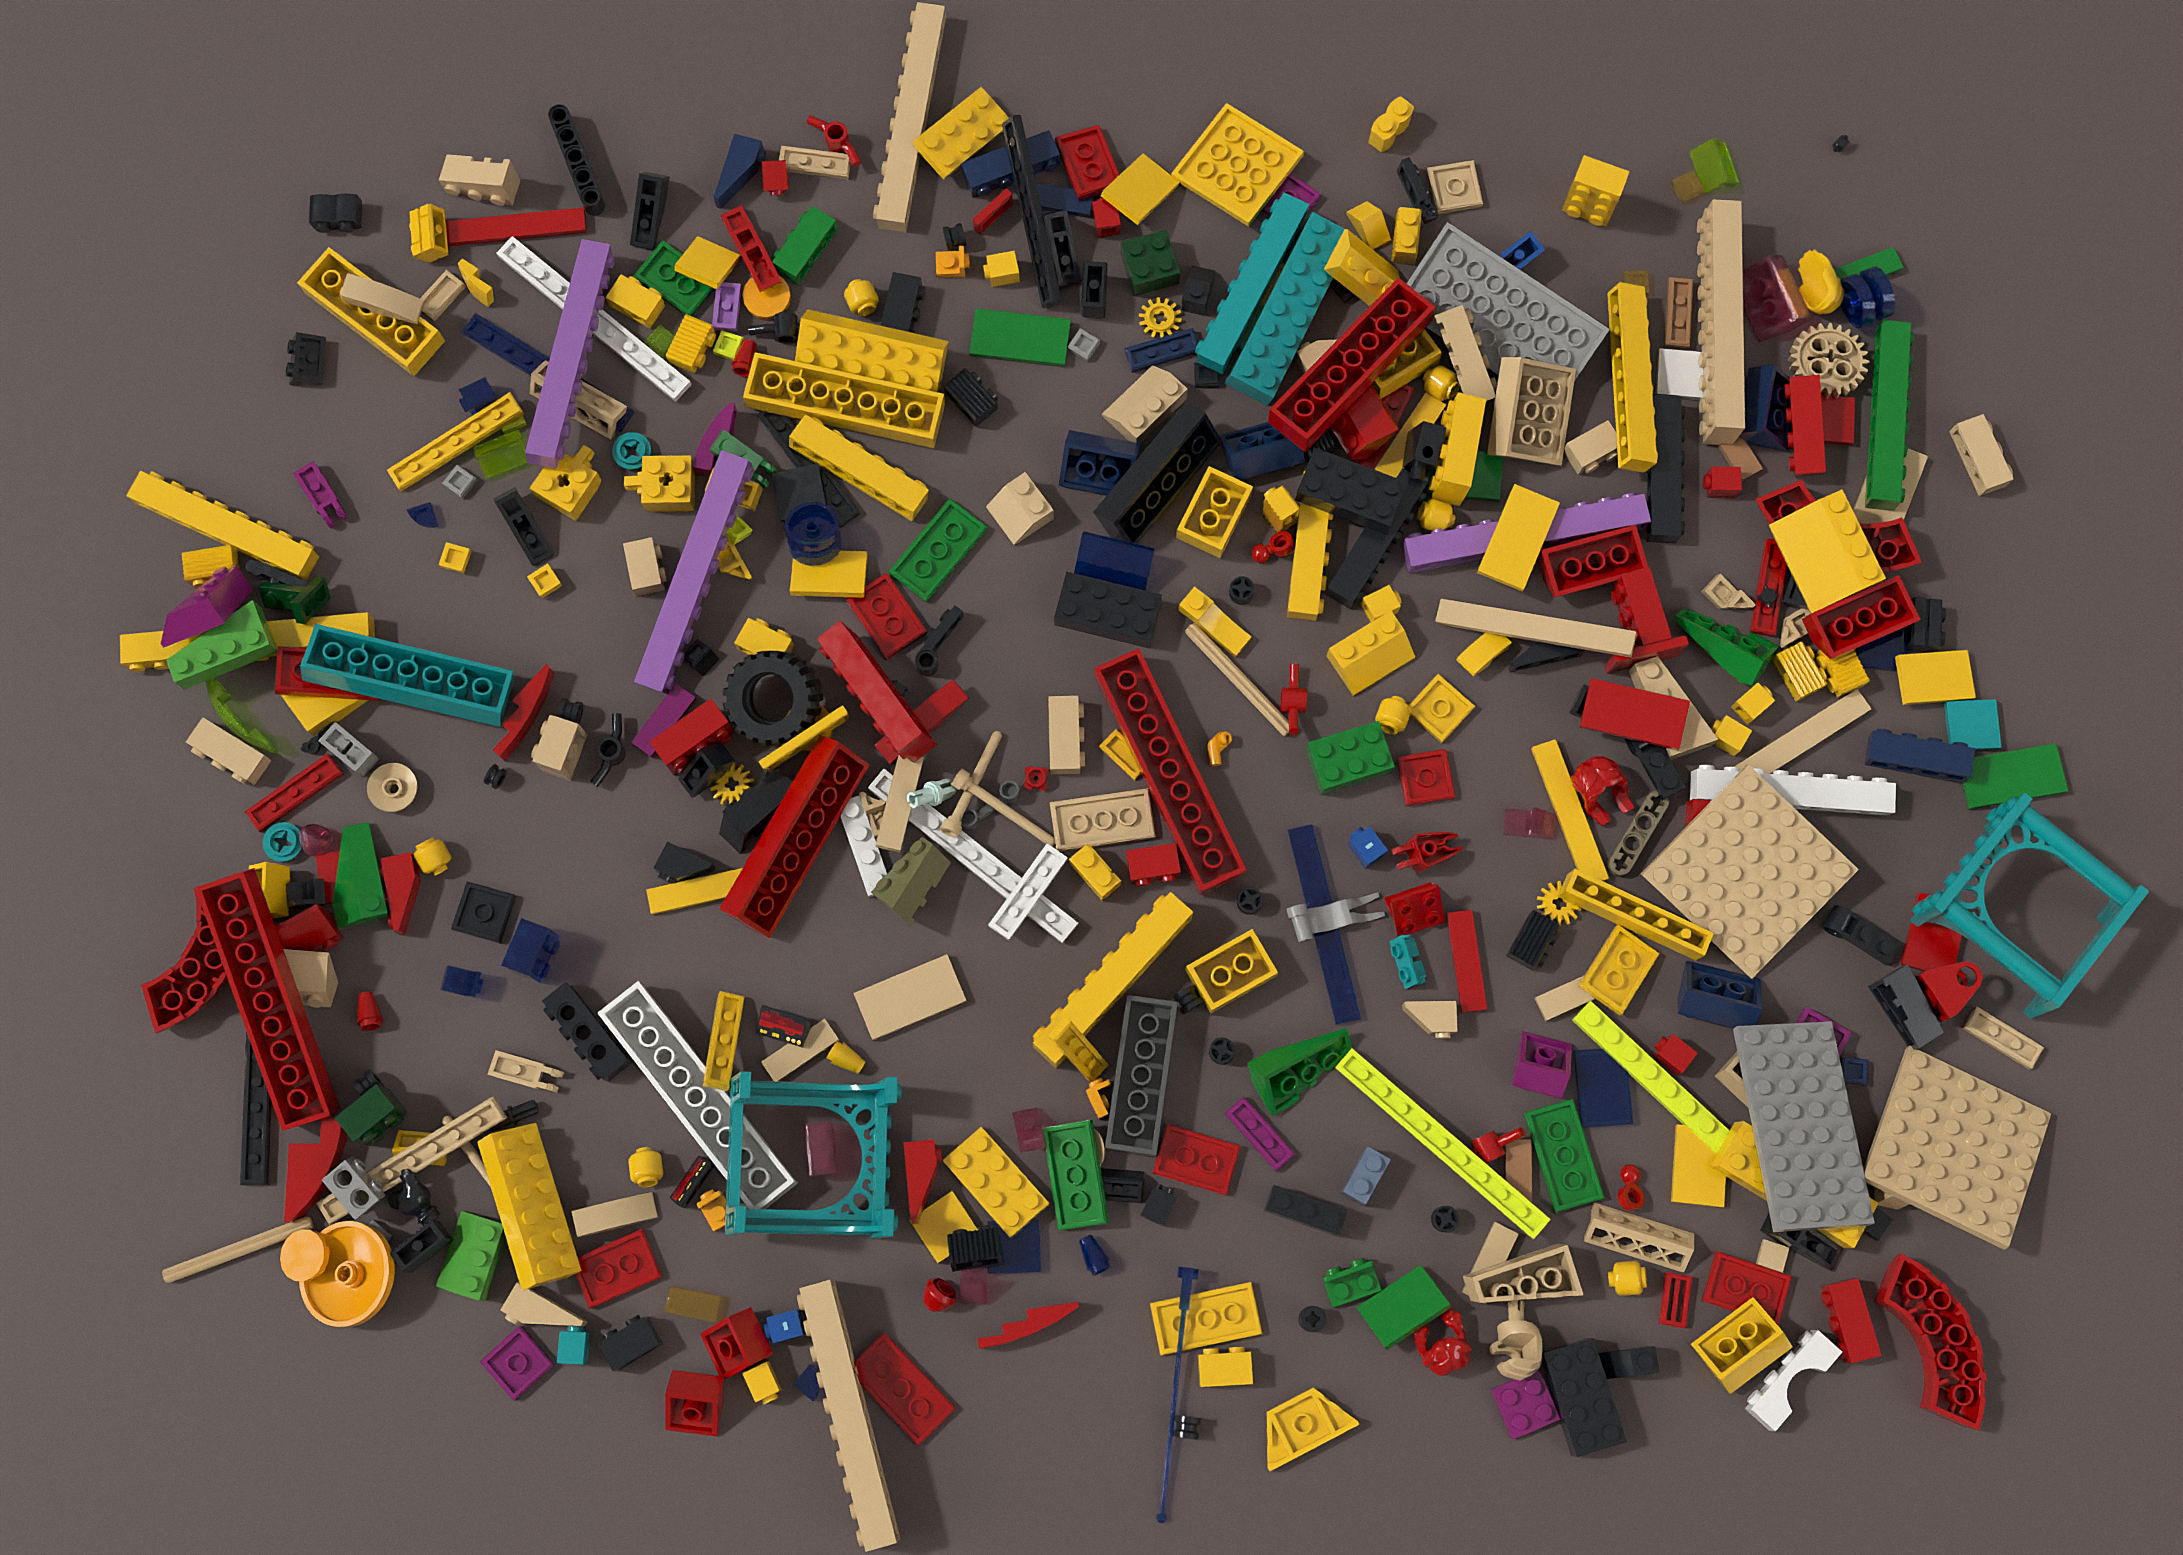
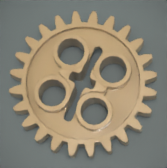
M1819 323L1816 329L1810 326L1807 332L1802 331L1799 338L1797 337L1793 342L1794 345H1792L1789 351L1791 355L1788 358V361L1792 362L1789 370L1796 371L1793 377L1820 374L1821 392L1824 393L1825 399H1828L1831 393L1837 399L1841 393L1847 396L1850 390L1855 391L1858 384H1861L1864 380L1863 376L1868 372V369L1865 367L1869 363V360L1864 359L1868 351H1861L1864 343L1855 342L1858 335L1850 337V329L1842 332V327L1839 325L1835 330L1832 323H1829L1826 329ZM1813 346L1819 348L1820 351L1814 350ZM1837 348L1843 350L1844 353H1840ZM1812 368L1819 370L1820 373L1814 372ZM1836 370L1843 372L1844 375L1838 374Z

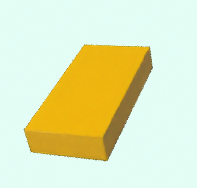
M1115 729L1099 745V748L1135 781L1141 775L1140 770L1123 735Z

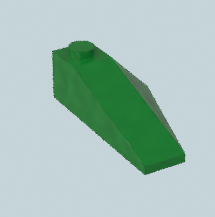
M1683 608L1674 617V620L1713 659L1742 684L1752 686L1759 680L1780 647L1758 634L1749 632L1747 636L1736 632V626L1727 624V626L1717 625L1713 618Z
M369 822L343 827L333 898V909L338 929L388 919V911Z
M1344 1028L1270 1050L1248 1062L1251 1081L1272 1116L1294 1105L1300 1099L1298 1095L1308 1086L1312 1088L1317 1083L1315 1079L1325 1070L1330 1071L1352 1049L1349 1031Z

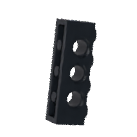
M565 982L542 1000L546 1006L543 1011L551 1021L556 1019L561 1027L558 1030L567 1041L573 1040L576 1044L574 1050L582 1060L587 1058L592 1066L589 1070L597 1080L602 1078L609 1082L632 1063L571 984ZM568 1008L575 1009V1016L571 1020H565L564 1013ZM585 1027H589L591 1030L589 1038L581 1040L579 1037L580 1031ZM605 1047V1057L597 1060L595 1058L596 1049Z

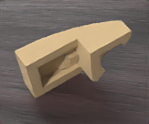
M1717 574L1701 591L1718 609L1752 608L1756 605L1742 590L1737 591L1722 574Z
M1801 608L1784 619L1780 639L1781 648L1808 634L1802 618L1811 614L1809 610Z
M860 792L859 795L874 838L877 840L886 801L874 799L868 796L867 793Z

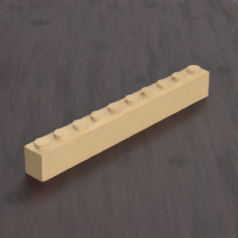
M917 2L916 11H911L910 25H913L912 32H908L906 37V46L909 48L908 53L903 54L902 68L905 69L904 74L899 75L898 89L901 90L900 95L896 96L894 100L896 116L891 118L890 122L892 138L891 140L887 139L886 154H888V159L883 161L881 171L884 180L883 183H879L877 197H880L879 205H875L873 219L877 220L878 229L905 233L907 231L921 156L912 143L926 129L946 21L945 6Z

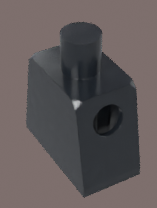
M1423 421L1408 432L1402 466L1411 470L1410 481L1423 483L1425 473L1436 467L1446 427Z

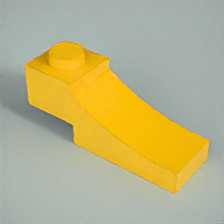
M1195 586L1179 604L1178 610L1197 624L1207 636L1234 657H1237L1251 640V636L1234 623L1214 604L1213 600Z

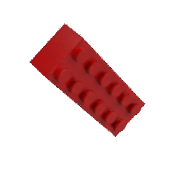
M839 620L817 638L822 645L819 648L821 653L827 660L830 659L834 663L832 668L841 679L844 678L848 683L846 685L847 689L862 702L859 704L868 716L871 715L875 720L873 725L881 735L884 734L889 739L887 744L895 754L898 753L903 760L908 758L915 763L938 745L856 632Z

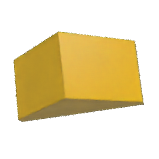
M1366 201L1346 212L1363 242L1370 248L1376 250L1391 242L1382 210Z

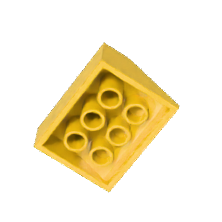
M1843 489L1821 498L1769 525L1810 613L1880 584L1886 579Z

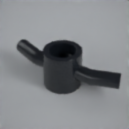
M780 312L774 315V323L749 326L748 332L750 336L774 333V340L776 342L789 344L798 341L800 323H798V316L796 314Z
M620 713L612 714L611 736L602 738L597 744V754L603 761L600 769L590 780L597 788L610 772L611 766L620 764L625 758V748L619 742L622 735V714ZM614 745L617 748L616 754L606 757V749Z

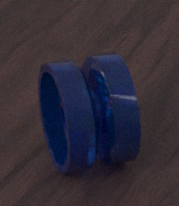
M1877 266L1870 267L1861 271L1859 275L1852 274L1841 279V285L1844 289L1841 308L1847 320L1854 327L1862 328L1872 324L1874 320L1878 321L1888 318L1895 312L1896 303L1892 285L1882 269Z
M808 502L796 506L788 513L785 519V533L789 551L795 560L805 565L814 566L830 562L838 555L842 547V538L838 517L832 508L826 504Z

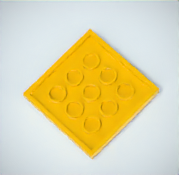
M1226 103L1174 169L1171 176L1189 190L1249 227L1302 159L1304 151Z

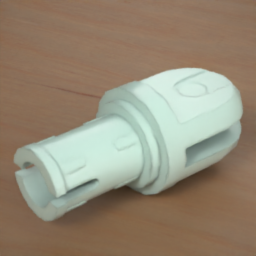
M943 779L936 782L929 781L925 783L923 789L909 792L907 801L908 803L916 801L910 804L912 808L926 803L936 806L941 804L942 801L951 798L957 789L951 785V779Z

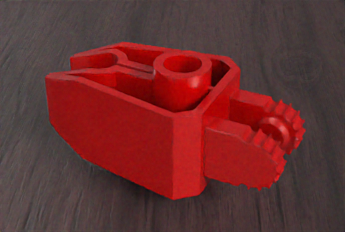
M1444 831L1414 835L1407 840L1405 845L1392 849L1393 855H1401L1407 852L1409 860H1403L1397 864L1398 870L1412 867V870L1420 873L1446 861L1462 850V846L1448 848L1444 845L1446 842L1456 839L1458 834Z

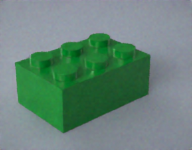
M1379 721L1308 742L1305 749L1321 795L1391 774L1395 768Z

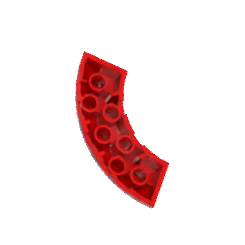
M1803 480L1755 499L1769 524L1817 501L1808 491ZM1902 517L1882 523H1859L1883 572L1900 570L1922 563Z
M195 888L193 889L196 897L195 921H197L194 935H191L185 950L181 954L182 957L172 968L170 967L157 978L141 985L155 1033L163 1032L190 1018L202 1009L228 980Z
M1900 1253L1894 1257L1888 1266L1874 1303L1884 1307L1897 1317L1907 1328L1918 1347L1924 1370V1390L1919 1408L1960 1426L1979 1431L1986 1402L1984 1397L1985 1380H1987L1986 1372H1984L1982 1359L1984 1355L1981 1343L1970 1323L1971 1319L1945 1283L1936 1278L1929 1269Z

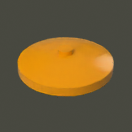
M343 1221L332 1224L320 1232L326 1239L324 1240L326 1246H329L328 1264L324 1272L320 1276H316L312 1281H299L300 1291L307 1309L316 1319L330 1326L353 1327L370 1320L387 1301L394 1281V1259L390 1255L392 1250L385 1237L371 1225L355 1221Z

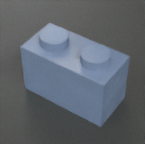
M1369 1146L1366 1147L1343 1187L1341 1194L1362 1206L1366 1205L1391 1159Z

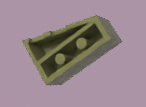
M921 837L912 844L904 857L894 864L893 869L877 882L876 887L871 893L890 912L911 926L915 921L912 918L918 906L923 907L927 902L924 898L930 887L935 888L951 862L932 843Z

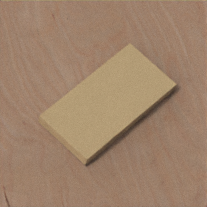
M1908 448L1903 462V466L1907 467L1906 477L1902 480V488H1905V499L1895 511L1865 508L1866 475L1853 509L1858 522L1864 524L1882 523L1901 517L1904 520L1928 456Z
M1148 788L1050 802L1056 850L1059 852L1078 850L1088 843L1091 847L1156 838Z
M947 954L854 993L873 1041L967 1002Z

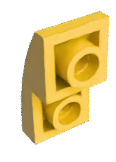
M1485 633L1463 651L1456 660L1474 677L1487 668L1494 658L1509 649L1512 642L1506 636Z

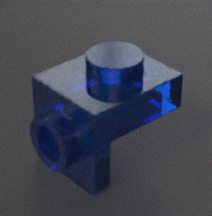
M448 965L445 969L440 990L469 998L475 997L476 993H480L483 985V979L480 978L481 972H473Z

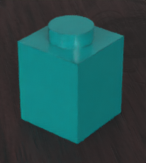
M568 1326L567 1331H560L557 1363L588 1364L591 1332H583L584 1327Z

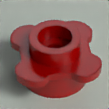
M1032 766L1025 768L1026 781L1023 783L1026 790L1039 789L1040 791H1045L1048 788L1046 783V777L1049 775L1048 769L1046 767Z

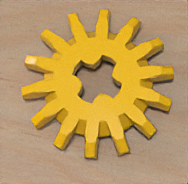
M1156 297V304H1153L1150 299L1148 300L1149 308L1144 305L1141 307L1146 313H1139V317L1145 319V321H1141L1139 324L1140 326H1148L1143 330L1145 333L1153 330L1151 337L1154 338L1156 333L1160 332L1161 338L1164 337L1163 332L1165 331L1168 335H1171V328L1178 331L1179 327L1174 323H1180L1182 319L1176 318L1181 311L1173 310L1177 305L1175 302L1169 306V299L1166 298L1164 303H1160V297ZM1160 313H1163L1164 318L1167 319L1166 322L1162 321L1160 324H1157L1156 319L1153 318L1154 315L1158 316Z
M733 763L730 770L715 782V786L710 788V791L717 790V793L713 796L715 800L720 796L722 797L721 805H724L726 800L729 801V804L735 800L738 802L741 799L742 793L749 788L748 784L754 783V779H747V776L751 774L750 770L742 773L744 765L741 764L736 770L735 763ZM729 778H733L735 782L739 781V785L735 786V791H731L728 787L725 788V784L729 783Z
M1557 881V888L1550 882L1548 883L1549 891L1544 888L1540 890L1545 894L1544 897L1537 896V900L1543 901L1542 905L1537 906V910L1544 909L1545 912L1542 915H1548L1551 920L1556 919L1560 926L1563 919L1567 925L1570 924L1569 916L1575 920L1577 919L1574 910L1581 911V907L1563 899L1566 907H1561L1560 910H1557L1556 905L1552 903L1553 900L1559 898L1558 895L1562 888L1561 881Z

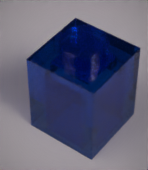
M486 377L459 389L463 397L459 399V402L465 413L470 411L472 416L498 400Z

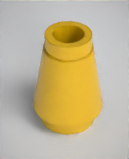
M839 1041L835 1042L826 1057L831 1061L830 1064L855 1072L856 1074H859L866 1062L845 1042L840 1043Z

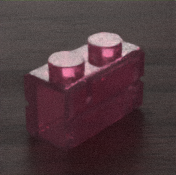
M827 1121L805 1124L806 1136H808L806 1142L810 1176L814 1178L838 1175L833 1123Z

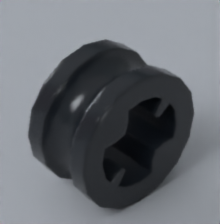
M493 764L484 777V783L486 785L492 784L493 789L499 788L506 777L507 770L504 768L500 770L498 765Z

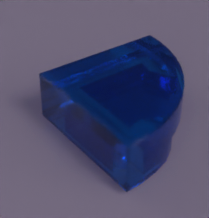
M431 502L407 509L408 514L417 524L427 528L439 527Z
M809 1364L793 1385L809 1399L815 1401L819 1393L817 1371L812 1364Z

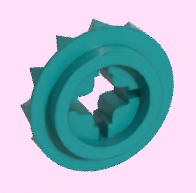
M636 432L621 435L614 442L612 448L615 462L620 467L629 471L641 468L642 456L652 455L651 446L647 438ZM625 447L630 449L637 447L636 451L639 457L634 455L628 457L629 454Z
M287 822L277 823L266 831L263 837V849L272 860L288 862V860L297 858V854L303 850L304 838L300 829L295 825ZM285 836H287V841L292 846H284L281 849V845L275 839L284 840Z

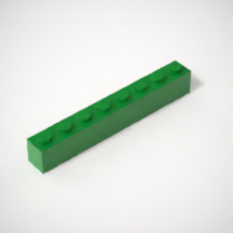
M1882 319L1875 329L1865 508L1895 511L1905 499V488H1902V480L1905 479L1907 467L1903 466L1904 458L1908 451V444L1905 443V435H1907L1909 430V421H1906V413H1908L1910 408V399L1907 398V391L1910 390L1912 382L1908 372L1913 361L1910 347L1914 341V332H1911L1910 322Z

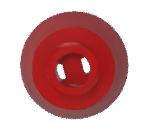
M941 1278L929 1279L923 1293L924 1305L932 1312H942L956 1303V1292L948 1282Z

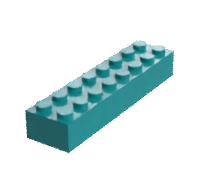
M1314 212L1310 214L1225 382L1226 385L1268 406L1274 398L1333 279L1323 269L1336 247L1344 228Z
M319 624L314 626L300 665L303 681L501 727L514 686V671Z

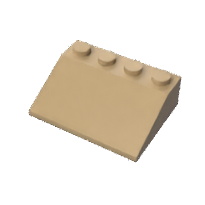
M1502 357L1487 455L1562 466L1576 369L1521 357Z

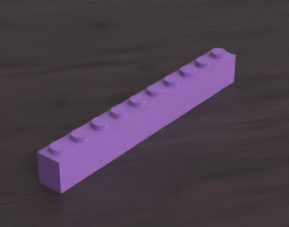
M585 239L581 240L525 450L528 464L557 469L559 460L563 461L565 446L563 444L565 438L568 439L570 436V418L575 416L577 408L575 402L576 395H580L582 390V381L580 379L582 374H586L588 367L587 353H591L593 348V338L591 337L593 331H597L599 325L597 314L599 310L602 311L604 296L602 295L604 289H608L610 282L608 272L610 268L613 269L615 264V254H612L610 244Z
M721 450L635 677V683L667 694L668 689L671 690L676 680L674 672L676 667H680L683 662L685 653L682 651L685 643L689 644L692 638V624L694 620L697 621L702 611L700 606L703 597H707L711 586L708 583L710 576L715 574L718 569L719 560L717 558L719 552L724 551L727 545L728 537L725 536L728 529L732 528L735 524L737 515L734 513L737 505H741L744 500L745 491L743 489L746 481L750 482L753 476L754 468H751L753 464L749 460Z
M1628 493L1623 495L1622 498L1614 500L1612 497H1606L1598 500V503L1580 502L1575 504L1574 507L1566 509L1565 506H1559L1541 548L1562 545L1636 525L1637 530L1646 529L1651 519L1645 495ZM1492 519L1481 521L1479 525L1475 526L1462 524L1456 526L1453 530L1446 531L1440 528L1433 530L1431 534L1422 535V533H1414L1407 536L1402 547L1408 573L1482 560L1498 521L1494 522Z

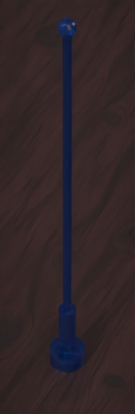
M1178 1267L1177 1277L1182 1278L1179 1302L1181 1317L1160 1512L1156 1516L1159 1523H1164L1167 1520L1165 1506L1186 1310H1189L1192 1279L1198 1280L1199 1269Z

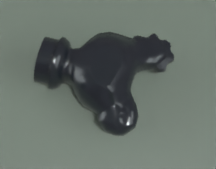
M411 1169L401 1170L400 1179L403 1182L404 1189L392 1192L388 1197V1203L392 1208L399 1209L405 1215L416 1216L418 1224L424 1227V1224H428L429 1220L434 1221L440 1215V1212L437 1210V1206H431L430 1192L417 1178L416 1173L412 1172Z

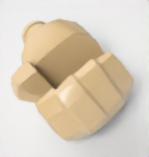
M1511 1300L1507 1303L1509 1320L1497 1326L1498 1341L1494 1342L1489 1347L1491 1355L1506 1354L1512 1359L1501 1362L1497 1365V1368L1501 1375L1521 1381L1530 1377L1540 1368L1542 1338L1536 1325L1524 1321V1301L1520 1300L1518 1305V1300Z

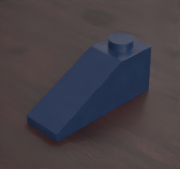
M734 134L713 197L717 208L721 209L758 172L760 164L766 159V151L761 140Z

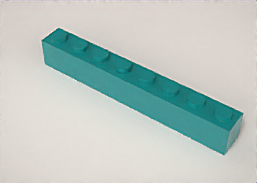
M1284 192L1280 200L1275 199L1270 210L1272 212L1269 220L1265 219L1260 228L1261 235L1258 240H1253L1249 249L1251 254L1248 260L1244 258L1238 270L1240 275L1237 280L1233 279L1227 291L1229 292L1227 299H1222L1217 308L1219 313L1215 320L1211 319L1206 329L1208 334L1205 340L1201 339L1196 347L1197 363L1223 375L1308 215V203Z

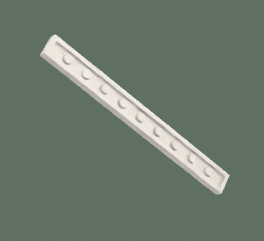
M512 236L496 253L497 256L563 310L570 283ZM604 310L598 311L599 325L597 331H593V335L676 402L692 385L691 382Z
M883 769L868 789L881 800L887 802L893 775ZM928 803L911 808L908 820L911 824L1005 899L1009 897L1022 879L962 830L958 838H952L942 833L940 827L944 819L947 818ZM1044 895L1039 898L1027 915L1062 944L1078 925V922Z

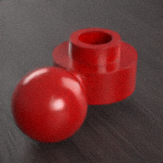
M1277 532L1270 538L1269 545L1258 544L1254 546L1251 552L1252 559L1257 563H1265L1273 553L1278 557L1287 556L1294 550L1295 541L1289 532Z
M1627 1164L1620 1170V1178L1625 1183V1186L1618 1190L1617 1198L1621 1207L1626 1211H1634L1641 1208L1645 1201L1642 1190L1636 1185L1641 1177L1639 1168L1633 1164Z

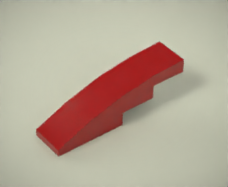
M741 205L720 215L759 292L782 283L743 206Z
M547 664L512 700L519 708L502 725L508 731V734L493 749L504 761L508 759L522 742L536 720L548 695L555 673Z
M952 679L913 711L930 733L945 722L969 697L957 682ZM884 736L874 746L889 764H894L899 754H895L887 744L889 739Z
M1078 1302L1026 1309L1028 1320L1002 1324L1003 1335L978 1338L979 1349L1009 1343L1034 1334L1058 1322L1079 1308Z

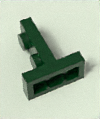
M316 576L306 587L264 581L258 586L265 608L293 611L296 623L306 624L331 599L325 577Z

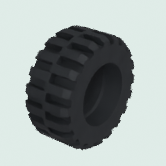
M760 651L757 654L746 656L743 662H738L733 667L734 673L728 674L726 682L729 683L728 687L723 688V695L727 696V702L723 703V708L729 711L730 715L726 718L730 724H735L736 728L734 730L739 735H745L746 740L752 743L757 742L762 746L783 745L817 723L815 718L821 714L822 710L819 707V702L823 701V694H819L818 688L821 687L819 679H815L814 674L816 672L814 669L808 667L806 661L801 657H795L790 652ZM771 674L783 677L789 683L793 692V706L786 718L776 722L763 719L756 711L753 703V692L756 684L762 677Z

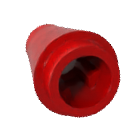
M743 340L731 363L732 371L738 376H749L757 347L756 342L753 340Z
M366 991L358 994L357 1024L361 1027L362 1031H372L380 1028L383 1017L373 992Z

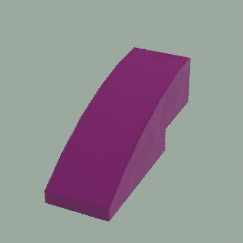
M730 402L717 415L702 437L692 464L695 475L710 477L718 457L711 453L709 449L721 430H725L733 436L738 414L735 403Z

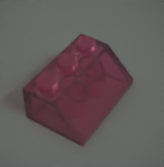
M1769 254L1742 271L1743 308L1759 342L1793 331L1812 319L1783 255Z

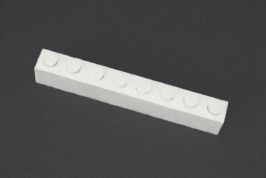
M1699 765V769L1691 771L1690 800H1713L1739 773V768L1724 767V770H1714L1715 766ZM1754 769L1795 809L1884 816L1895 813L1896 783H1888L1887 778H1872V781H1863L1861 776H1847V779H1838V775L1823 774L1822 778L1813 777V773L1799 772L1798 776L1789 775V771L1776 770L1773 771V774H1766L1763 769Z

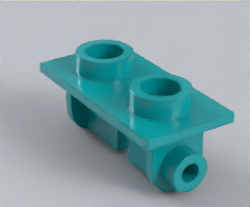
M1408 934L1389 941L1391 954L1395 958L1399 970V978L1403 982L1404 989L1426 983L1425 978L1427 975L1422 961L1413 962L1412 959L1419 956L1415 938Z

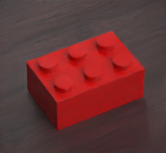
M1648 568L1621 575L1612 588L1611 600L1618 607V623L1620 627L1637 632L1634 648L1671 639L1672 637L1651 569Z
M710 698L649 742L673 775L677 773L680 775L699 749L719 742L724 745L732 739L731 735L735 732L712 698Z

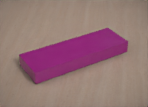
M675 684L631 743L653 758L656 751L649 741L682 719L696 701V697L678 684Z
M1244 1096L1225 1113L1228 1119L1275 1171L1295 1155Z

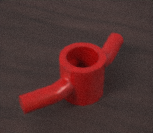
M809 115L807 124L824 132L826 144L830 152H846L853 167L861 164L855 148L850 144L848 131L843 123L837 121L827 123L824 120Z
M1292 663L1289 667V688H1281L1280 711L1289 712V733L1296 735L1299 732L1298 713H1306L1307 688H1299V664Z
M1519 1127L1498 1137L1494 1130L1472 1140L1475 1148L1471 1151L1480 1157L1483 1162L1487 1163L1506 1154L1503 1146L1524 1137L1525 1131L1522 1127Z

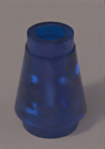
M1088 1235L1079 1241L1086 1269L1091 1272L1092 1276L1098 1275L1111 1267L1109 1263L1110 1258L1094 1239L1093 1235Z

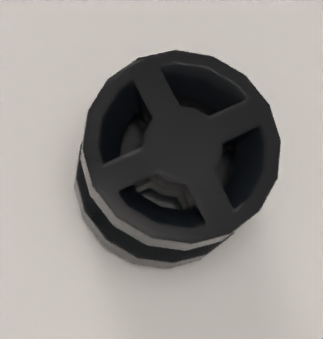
M961 223L956 224L952 228L948 226L942 227L948 250H953L955 246H967Z
M1239 576L1231 582L1229 597L1238 605L1249 603L1253 597L1254 584L1248 577Z
M562 698L558 705L556 717L580 724L583 715V703L579 701L572 703L568 699Z
M1254 887L1244 888L1240 891L1237 898L1238 909L1246 915L1255 914L1262 905V894Z
M1191 985L1173 996L1174 1001L1179 1002L1181 1006L1180 1011L1182 1015L1204 1003L1202 997H1198L1195 985Z
M1223 1037L1215 1039L1209 1048L1211 1060L1220 1065L1230 1062L1235 1053L1232 1041Z
M371 1069L365 1072L364 1077L352 1082L361 1096L375 1084L385 1087Z
M1441 1206L1435 1209L1431 1215L1433 1227L1440 1232H1449L1455 1229L1459 1222L1457 1211L1450 1206Z
M1308 1306L1301 1310L1298 1320L1300 1326L1305 1331L1317 1332L1324 1327L1326 1316L1321 1308Z
M1175 1415L1174 1420L1177 1425L1173 1431V1437L1199 1440L1197 1426L1201 1423V1418Z

